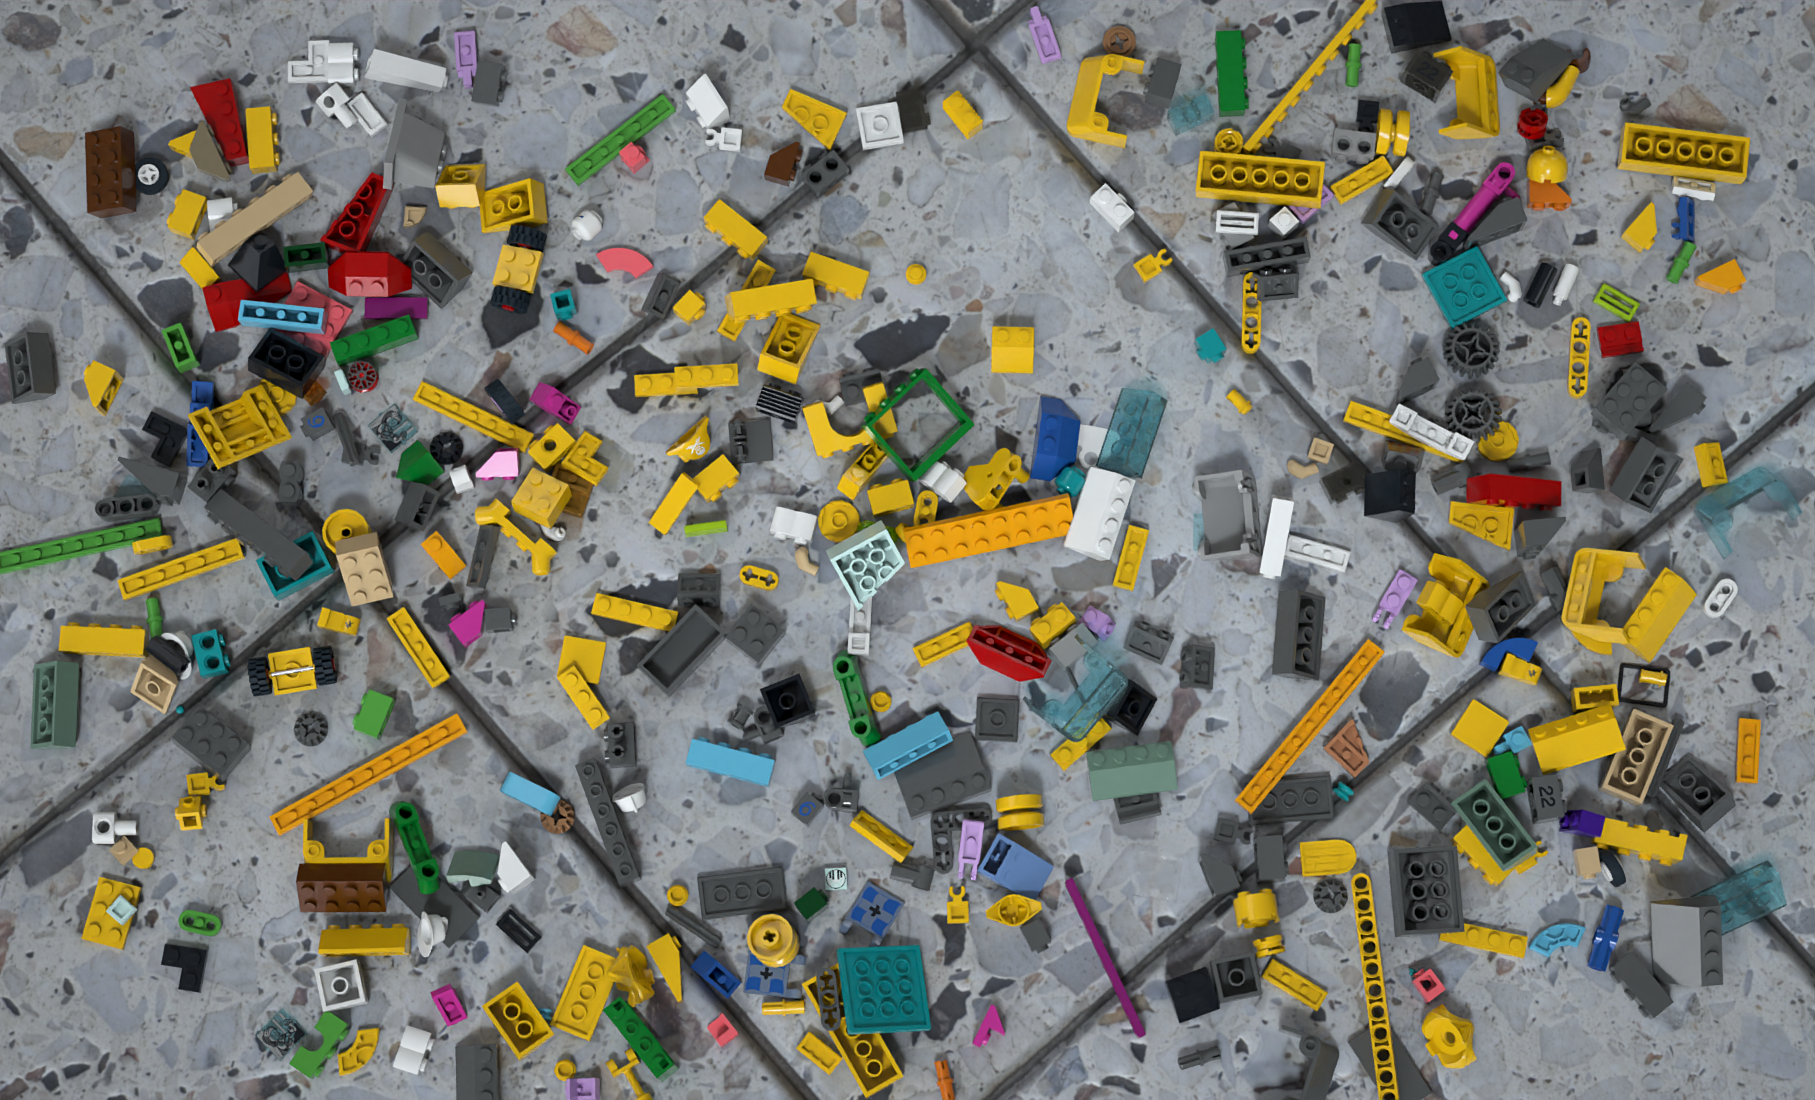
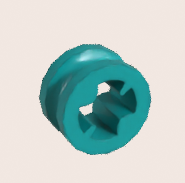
M1342 782L1338 783V788L1333 789V792L1346 802L1350 800V795H1354V792Z

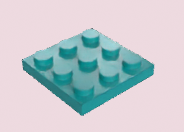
M1478 246L1421 275L1451 330L1507 302L1505 294Z

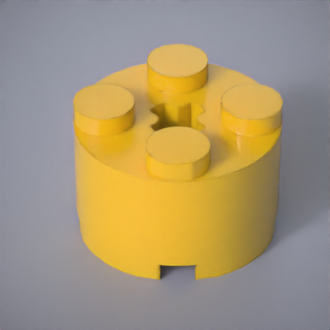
M1272 889L1259 890V893L1251 894L1250 891L1240 892L1238 897L1233 900L1238 928L1242 924H1244L1245 929L1268 926V921L1274 920V924L1280 921L1276 895L1272 893Z

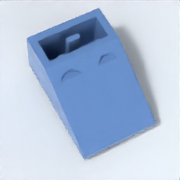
M998 833L977 873L1014 894L1036 900L1054 866Z

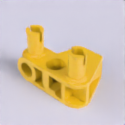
M1002 448L994 454L988 464L968 467L963 478L967 483L964 486V490L970 499L983 511L1001 508L1004 506L999 501L1014 478L1023 484L1028 481L1030 475L1021 467L1022 461L1020 456L1013 454L1007 448ZM997 485H1000L1002 487L1001 489L996 490Z

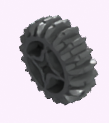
M1471 322L1468 328L1467 324L1463 323L1461 325L1462 330L1456 326L1454 332L1450 331L1448 333L1449 338L1444 340L1447 346L1443 347L1442 351L1448 354L1444 355L1443 358L1444 360H1451L1447 363V366H1455L1452 371L1453 373H1456L1458 370L1461 371L1460 377H1463L1465 373H1468L1469 379L1473 377V373H1475L1477 378L1481 377V372L1487 375L1489 372L1488 368L1493 369L1495 367L1492 362H1497L1499 359L1495 356L1500 353V350L1495 348L1499 345V342H1492L1496 335L1491 334L1489 336V328H1486L1485 331L1481 330L1482 324L1475 328L1474 322ZM1464 336H1473L1470 342L1462 341L1460 343L1457 341ZM1479 339L1485 343L1488 353L1479 346ZM1474 342V353L1471 354L1470 358L1468 359L1469 347H1471ZM1455 349L1462 353L1464 357L1463 362L1458 359ZM1473 359H1485L1479 365H1469Z
M1478 387L1475 392L1468 388L1467 394L1460 390V397L1453 395L1454 402H1448L1450 409L1445 410L1447 415L1445 422L1449 424L1447 426L1448 430L1453 431L1452 433L1454 434L1457 432L1471 440L1475 439L1478 444L1482 437L1487 441V434L1494 436L1495 431L1493 429L1499 430L1500 425L1498 423L1502 422V416H1500L1502 409L1498 408L1500 406L1499 401H1494L1495 396L1493 394L1488 396V391L1486 390L1481 394ZM1488 408L1491 412V416L1488 422L1486 423L1484 421L1483 415L1485 414V410ZM1462 409L1465 416L1459 424L1456 417L1459 410ZM1473 426L1478 427L1477 429H1469Z

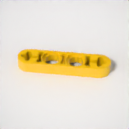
M1253 272L1245 275L1242 283L1241 347L1244 352L1252 354L1258 351L1261 343L1262 301L1257 300V293L1251 292L1246 294V291L1250 292V283L1246 281L1254 278ZM1257 283L1254 286V292H1257ZM1248 298H1255L1258 305L1255 308H1249L1246 305ZM1248 318H1254L1257 321V326L1255 328H1248L1245 321ZM1245 332H1257V335L1253 334V342L1256 343L1253 348H1249V345L1245 344L1249 340V334H1245Z
M1583 317L1576 318L1570 327L1567 393L1574 399L1583 397L1587 392L1591 326L1590 322ZM1582 323V326L1586 327V329H1583L1580 338H1574V336L1578 337L1579 329L1575 328V326ZM1580 342L1584 344L1585 351L1577 353L1574 350L1575 343ZM1581 363L1584 371L1579 374L1575 373L1572 368L1573 364ZM1572 377L1584 378V380H1579V388H1582V390L1578 394L1572 389L1576 385V379H1572Z

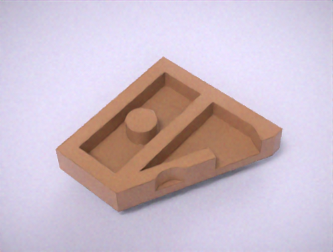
M1353 719L1323 748L1353 778L1369 764V759L1364 751L1363 743L1358 735Z

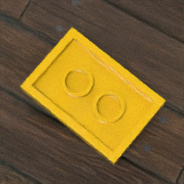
M99 877L81 939L124 950L134 914L124 925H121L106 910L120 895L136 908L142 888Z

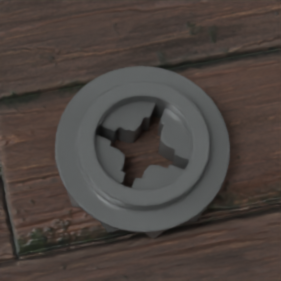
M316 713L302 714L295 722L293 729L295 738L305 746L319 745L327 736V722L321 715ZM314 723V729L318 734L311 732L307 735V730L303 725L311 726Z
M1325 879L1316 886L1313 898L1316 906L1321 911L1336 913L1346 905L1348 894L1343 883L1336 879ZM1328 887L1332 893L1339 892L1334 897V905L1330 899H1322V897L1328 894Z

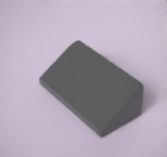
M658 273L641 310L664 320L681 282L665 273Z

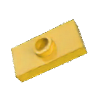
M810 1031L796 1047L798 1051L829 1076L843 1059Z

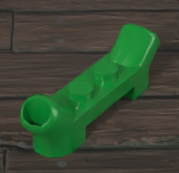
M843 650L838 653L833 663L835 679L840 683L850 718L848 723L852 734L859 738L863 746H871L879 742L881 734L875 725L858 667V655L847 654L848 650Z
M398 801L390 806L389 815L396 825L417 879L420 893L432 894L440 888L438 864L436 859L432 857L419 824V816L415 807L411 803Z

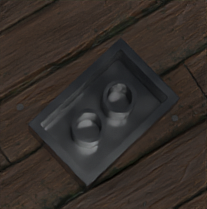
M270 327L248 357V371L303 399L324 370L325 356Z

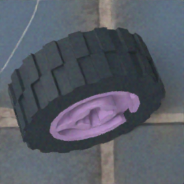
M498 378L484 388L494 404L512 425L526 415Z

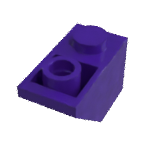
M1583 809L1567 810L1564 813V817L1559 820V832L1590 838L1601 837L1606 816Z

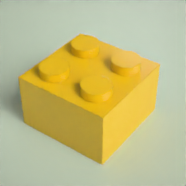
M532 467L511 503L516 513L551 529L572 494L568 484Z

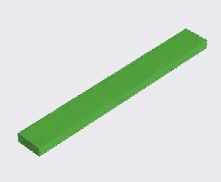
M154 518L0 552V575L130 547L133 542L164 536L161 519Z

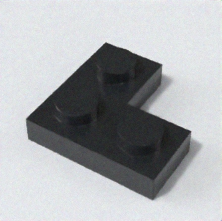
M151 411L142 428L144 432L160 439L151 458L171 468L187 437V428Z
M171 944L164 945L161 965L182 968L179 990L201 993L208 950Z

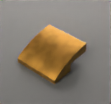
M556 463L552 477L568 484L572 494L562 512L582 519L594 485L563 467L562 464Z

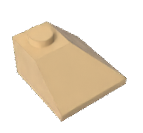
M150 654L140 663L130 692L166 714L176 691L178 680L172 670Z

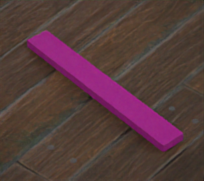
M1070 878L1064 883L1136 1037L1138 1039L1144 1037L1146 1033L1077 886L1073 878Z

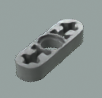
M822 968L816 976L821 1024L827 1031H835L841 1025L836 975L832 969ZM824 972H828V975L833 977L829 980V987L834 986V990L827 989L821 992V987L825 988V982L820 980V977L824 976ZM827 993H831L835 997V1002L831 1006H826L822 1001L823 996ZM836 1007L837 1012L832 1011L834 1019H837V1022L834 1023V1027H830L829 1024H825V1020H828L829 1016L828 1012L823 1013V1009L831 1010Z

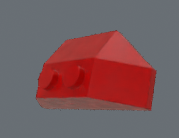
M346 251L333 264L328 266L329 288L345 296L389 297L412 289L411 267L405 265L390 252Z
M974 625L966 641L980 664L1018 682L1044 678L1052 662L1038 643L1000 625Z

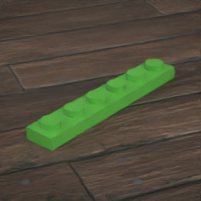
M664 94L660 95L565 168V171L579 187L618 157L619 152L630 142L635 144L674 114L676 109Z

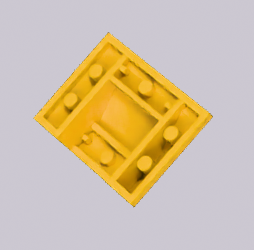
M262 385L244 391L240 399L209 411L205 407L188 414L191 423L218 469L292 438Z

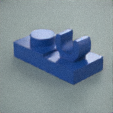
M1680 197L1679 204L1677 205L1680 223L1675 222L1671 224V227L1679 228V232L1672 234L1671 237L1676 240L1682 239L1692 243L1695 242V202L1688 197Z

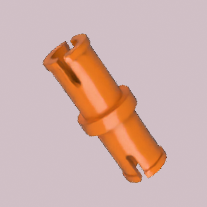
M559 321L553 329V332L565 339L567 344L570 346L574 345L586 355L594 348V343L581 336L578 330H572L562 321Z
M948 1060L934 1062L938 1077L937 1086H940L942 1100H955L952 1086L954 1081L950 1077Z

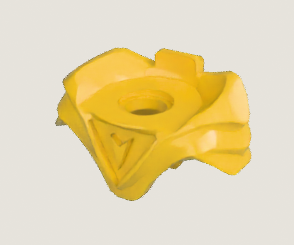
M633 945L629 947L622 946L621 948H616L619 955L607 970L606 978L610 982H616L618 990L629 992L628 1003L630 1006L635 1007L636 1004L642 1003L655 994L651 986L655 983L653 971L651 969L647 970V957L644 953Z
M1443 1004L1432 1009L1426 1015L1421 1029L1429 1041L1425 1046L1431 1056L1438 1055L1443 1066L1453 1069L1464 1068L1477 1059L1472 1045L1475 1027L1469 1019L1453 1015Z

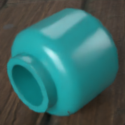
M1075 466L1065 467L1055 479V484L1058 487L1056 491L1060 495L1068 493L1070 497H1076L1085 484L1086 475Z

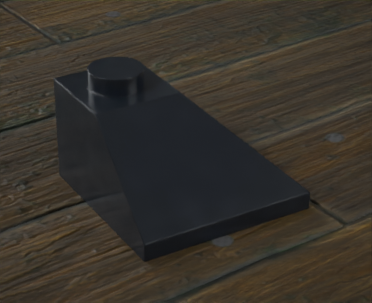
M259 231L246 240L228 263V266L256 293L288 272L276 244L263 231Z

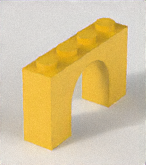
M883 382L862 387L868 412H875L880 407L878 405L880 401L887 397ZM822 401L802 406L817 456L827 458L833 456L834 451L842 449V452L854 449L853 445L862 443V446L874 443V440L864 429L852 435H843L833 430L829 424ZM891 408L872 425L883 439L893 437L894 432L898 431Z

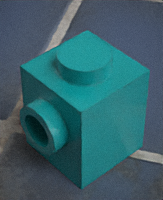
M570 289L550 294L557 319L562 321L573 318V315L577 314Z
M1214 328L1195 339L1194 344L1198 348L1196 353L1202 361L1205 359L1207 364L1212 361L1215 364L1225 357L1224 354L1227 348Z

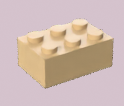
M377 532L335 541L336 557L352 606L393 597L392 580Z

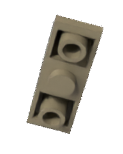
M204 121L199 122L189 149L199 172L226 182L231 181L229 175L233 173L228 162L223 163L220 157L224 154L219 143L214 144L211 138L215 135L210 124L206 126Z

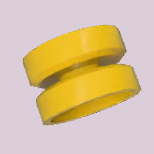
M1380 108L1376 127L1375 154L1386 155L1389 151L1390 142H1392L1393 155L1405 156L1410 136V111L1398 110L1393 122V112L1391 109Z
M342 509L330 514L325 520L322 529L323 540L335 555V541L372 533V529L365 518L357 511ZM349 531L350 535L346 537L345 533Z
M1019 794L995 800L996 811L1007 814L997 819L999 831H1017L1045 826L1043 813L1030 812L1043 807L1042 795Z
M775 914L763 915L756 919L749 927L747 934L748 947L764 965L774 968L782 967L790 963L797 955L800 946L799 936L790 923L782 916Z

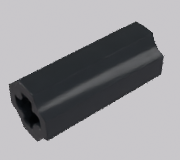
M1542 262L1523 301L1533 307L1540 308L1558 269Z
M158 635L151 638L145 648L146 651L178 676L185 672L190 663L187 658Z

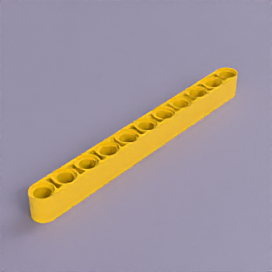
M1358 873L1353 876L1351 886L1379 1100H1384L1386 1094L1393 1093L1395 1100H1400L1373 885L1371 879L1366 874ZM1361 878L1367 880V886L1364 889H1358L1356 886L1357 881ZM1362 900H1369L1370 907L1365 911L1360 910L1359 903ZM1365 921L1373 923V928L1369 932L1362 930V924ZM1369 942H1373L1376 945L1373 953H1366L1364 950L1365 945ZM1370 964H1377L1379 967L1378 972L1374 975H1370L1367 972ZM1374 985L1381 987V993L1378 996L1370 994V989ZM1378 1006L1383 1007V1016L1375 1018L1373 1016L1374 1008ZM1380 1028H1384L1387 1031V1036L1382 1040L1376 1038V1031ZM1381 1050L1389 1051L1390 1057L1387 1061L1379 1060L1378 1054ZM1386 1071L1391 1072L1393 1076L1389 1083H1384L1381 1080V1075Z

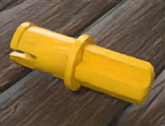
M782 999L781 1002L762 1003L763 1015L783 1014L785 1016V1014H805L804 1000L785 1001V999Z

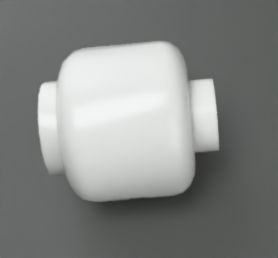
M584 210L573 219L572 233L578 240L590 241L602 230L603 221L595 211Z

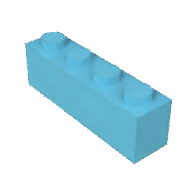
M241 300L238 321L242 326L268 329L271 327L278 330L325 335L328 314L323 308Z
M937 711L919 722L907 726L902 731L888 736L885 740L869 746L863 753L877 780H880L952 742L953 739Z
M698 737L697 740L692 739L686 759L687 766L769 787L776 763L771 755L760 753L759 756L753 755L751 750L739 747V750L730 749L731 745L719 742L718 745L711 744L710 739Z

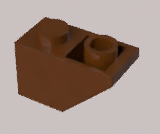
M794 142L770 155L764 173L766 181L789 187L790 181L794 182L797 174V169L794 168L796 162H800L803 155L799 142Z

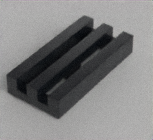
M511 909L495 924L527 954L542 939L538 933ZM511 915L535 938L531 940L508 917ZM506 922L520 936H522L529 943V945L526 947L502 924Z

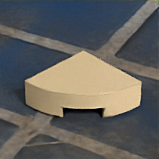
M405 206L404 228L418 225L424 219L427 208Z

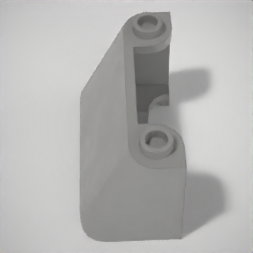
M1236 470L1194 477L1192 490L1193 494L1197 495L1202 501L1205 540L1201 541V544L1198 545V555L1201 560L1218 561L1261 557V530L1257 486L1254 476L1244 470Z

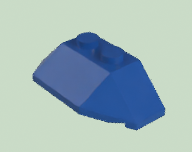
M1040 396L1030 479L1050 482L1065 467H1070L1076 462L1081 421L1061 399Z

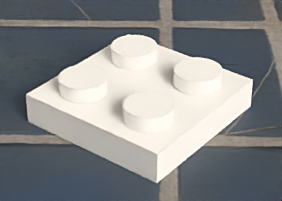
M897 101L856 108L863 150L904 143Z

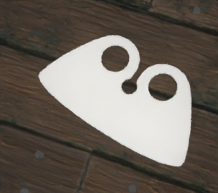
M1080 424L1078 445L1082 447V451L1079 454L1081 465L1087 469L1089 467L1099 468L1114 451L1119 442L1120 435L1109 429ZM1088 452H1094L1098 457L1097 462L1093 465L1087 464L1084 460L1085 454Z

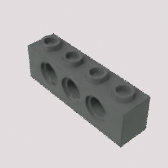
M1307 237L1224 251L1223 254L1226 277L1260 272L1262 268L1277 269L1283 266L1289 267L1309 263L1311 258Z

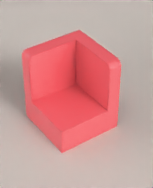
M721 1013L720 1017L707 1026V1029L723 1048L738 1036L739 1033L725 1015Z

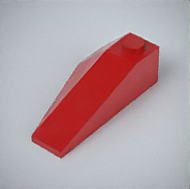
M288 272L257 293L242 279L202 287L215 332L232 329L241 325L238 321L241 300L275 303L292 292Z

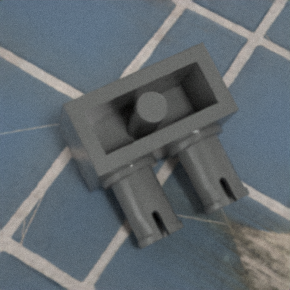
M211 458L187 487L208 503L220 489L224 490L235 482L237 473L228 465L218 469Z
M634 723L607 724L608 729H604V741L608 742L609 750L605 751V762L609 763L611 769L637 767Z

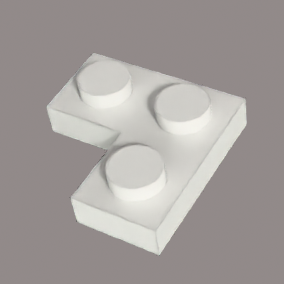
M308 41V61H288V82H328V43L330 41Z

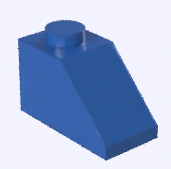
M705 951L690 966L727 999L742 983Z

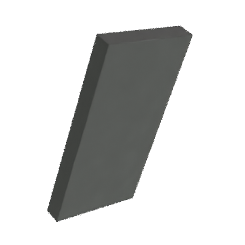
M1329 775L1281 779L1252 815L1248 813L1249 826L1334 819L1331 777Z
M410 866L389 888L420 920L423 911L427 915L437 914L440 917H446L448 919V929L445 940L442 942L450 949L480 918L440 877V888L438 891L427 895L420 893L417 879Z
M782 867L697 877L702 920L787 910Z
M1369 1028L1350 1040L1348 1044L1377 1088ZM1384 1028L1376 1031V1038L1379 1040L1387 1036V1031ZM1392 1032L1400 1100H1421L1431 1094V1091ZM1381 1050L1378 1054L1380 1061H1387L1390 1057L1388 1050ZM1389 1071L1384 1072L1381 1075L1382 1082L1389 1083L1393 1077L1392 1073ZM1388 1093L1385 1095L1384 1100H1395V1095Z

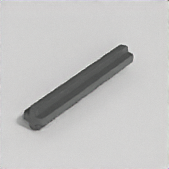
M1674 718L1671 723L1674 725L1646 793L1649 797L1654 798L1657 795L1685 724L1679 718Z

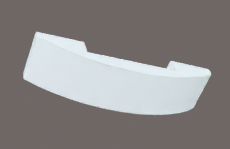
M1398 404L1389 421L1393 426L1416 440L1464 461L1475 441L1457 432L1454 434L1422 418L1417 412L1401 404Z
M871 596L863 603L864 606L859 611L851 598L847 654L869 655Z

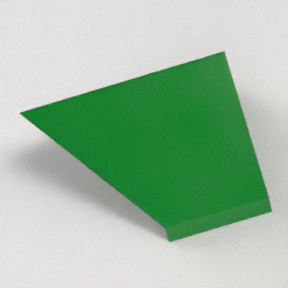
M417 440L402 452L396 478L430 485L444 473V470Z

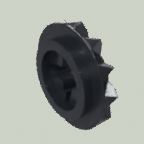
M449 431L440 432L437 436L433 437L430 444V454L439 464H453L463 454V443L458 435ZM440 443L445 445L451 443L450 448L453 453L448 451L442 453L443 448Z

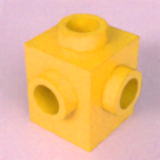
M188 796L179 799V806L175 807L176 820H179L181 831L203 828L204 817H207V806L202 803L201 796Z

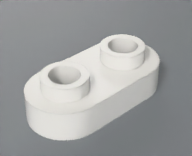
M1723 579L1712 590L1703 604L1704 613L1708 617L1718 618L1728 608L1738 592V587L1733 580ZM1723 587L1728 588V594L1722 592ZM1715 604L1717 611H1712L1710 605Z

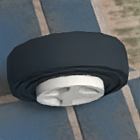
M152 157L139 160L135 164L136 189L146 195H155L162 192L169 181V172L165 164Z
M1608 849L1599 853L1601 871L1607 881L1614 887H1619L1626 883L1625 871L1619 859Z

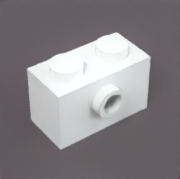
M1106 183L1090 197V204L1118 233L1134 219L1135 212L1126 204L1127 200L1120 193L1116 194Z

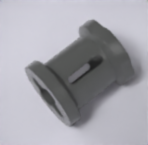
M738 703L735 713L727 722L744 731L745 723L754 712Z

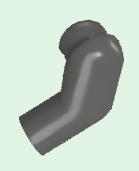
M1646 97L1638 103H1633L1628 98H1624L1620 101L1619 107L1623 113L1635 116L1649 108L1651 103Z

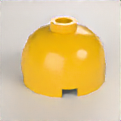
M1544 146L1530 155L1526 165V176L1529 179L1544 183V179L1551 180V183H1558L1567 179V159L1555 147Z

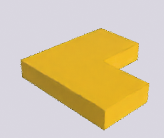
M584 431L561 462L562 466L593 485L598 486L608 472L607 466L593 459V456L602 445V440Z

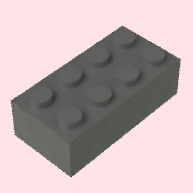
M695 604L637 664V667L667 697H670L726 639L727 633Z

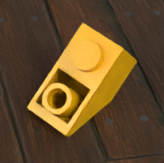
M1002 581L996 583L997 589L994 592L999 601L1004 600L1007 606L1005 612L1010 620L1014 618L1017 623L1039 610L1029 589Z

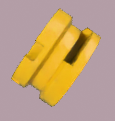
M1226 128L1216 135L1214 140L1215 152L1241 153L1243 138L1238 131Z
M1282 934L1253 941V946L1257 949L1255 953L1256 958L1286 952L1285 946H1282L1281 943L1283 940Z

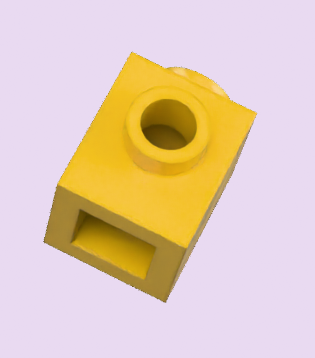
M689 290L676 303L673 311L690 326L695 320H700L706 313L705 298L697 291L693 293Z

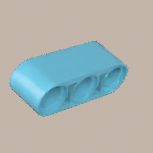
M512 772L508 773L499 790L549 816H552L561 799L557 794Z

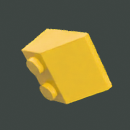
M445 165L435 185L439 206L449 209L457 207L475 208L480 206L485 196L486 165Z
M992 326L991 373L1033 374L1034 327Z
M93 360L91 365L88 364L85 368L84 381L93 407L101 415L106 416L124 379L116 370Z

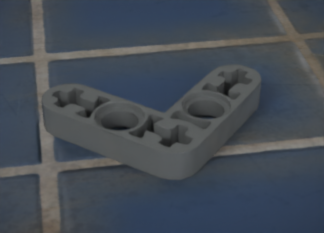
M981 808L937 812L931 817L933 861L937 873L945 875L951 872L953 868L951 831L962 830V826H958L955 822L956 816L963 814L967 819L971 820L970 813H974L973 818L980 817V813H984L986 817H989V820H986L984 828H987L992 823V815L989 810ZM948 815H953V827H949V823H944L942 828H938V824H934V821L939 816H942V820H949ZM944 837L947 839L948 846L945 849L937 848L935 843L938 838ZM949 851V855H945V861L950 863V866H946V870H942L941 867L937 866V863H941V855L936 856V852L946 853Z

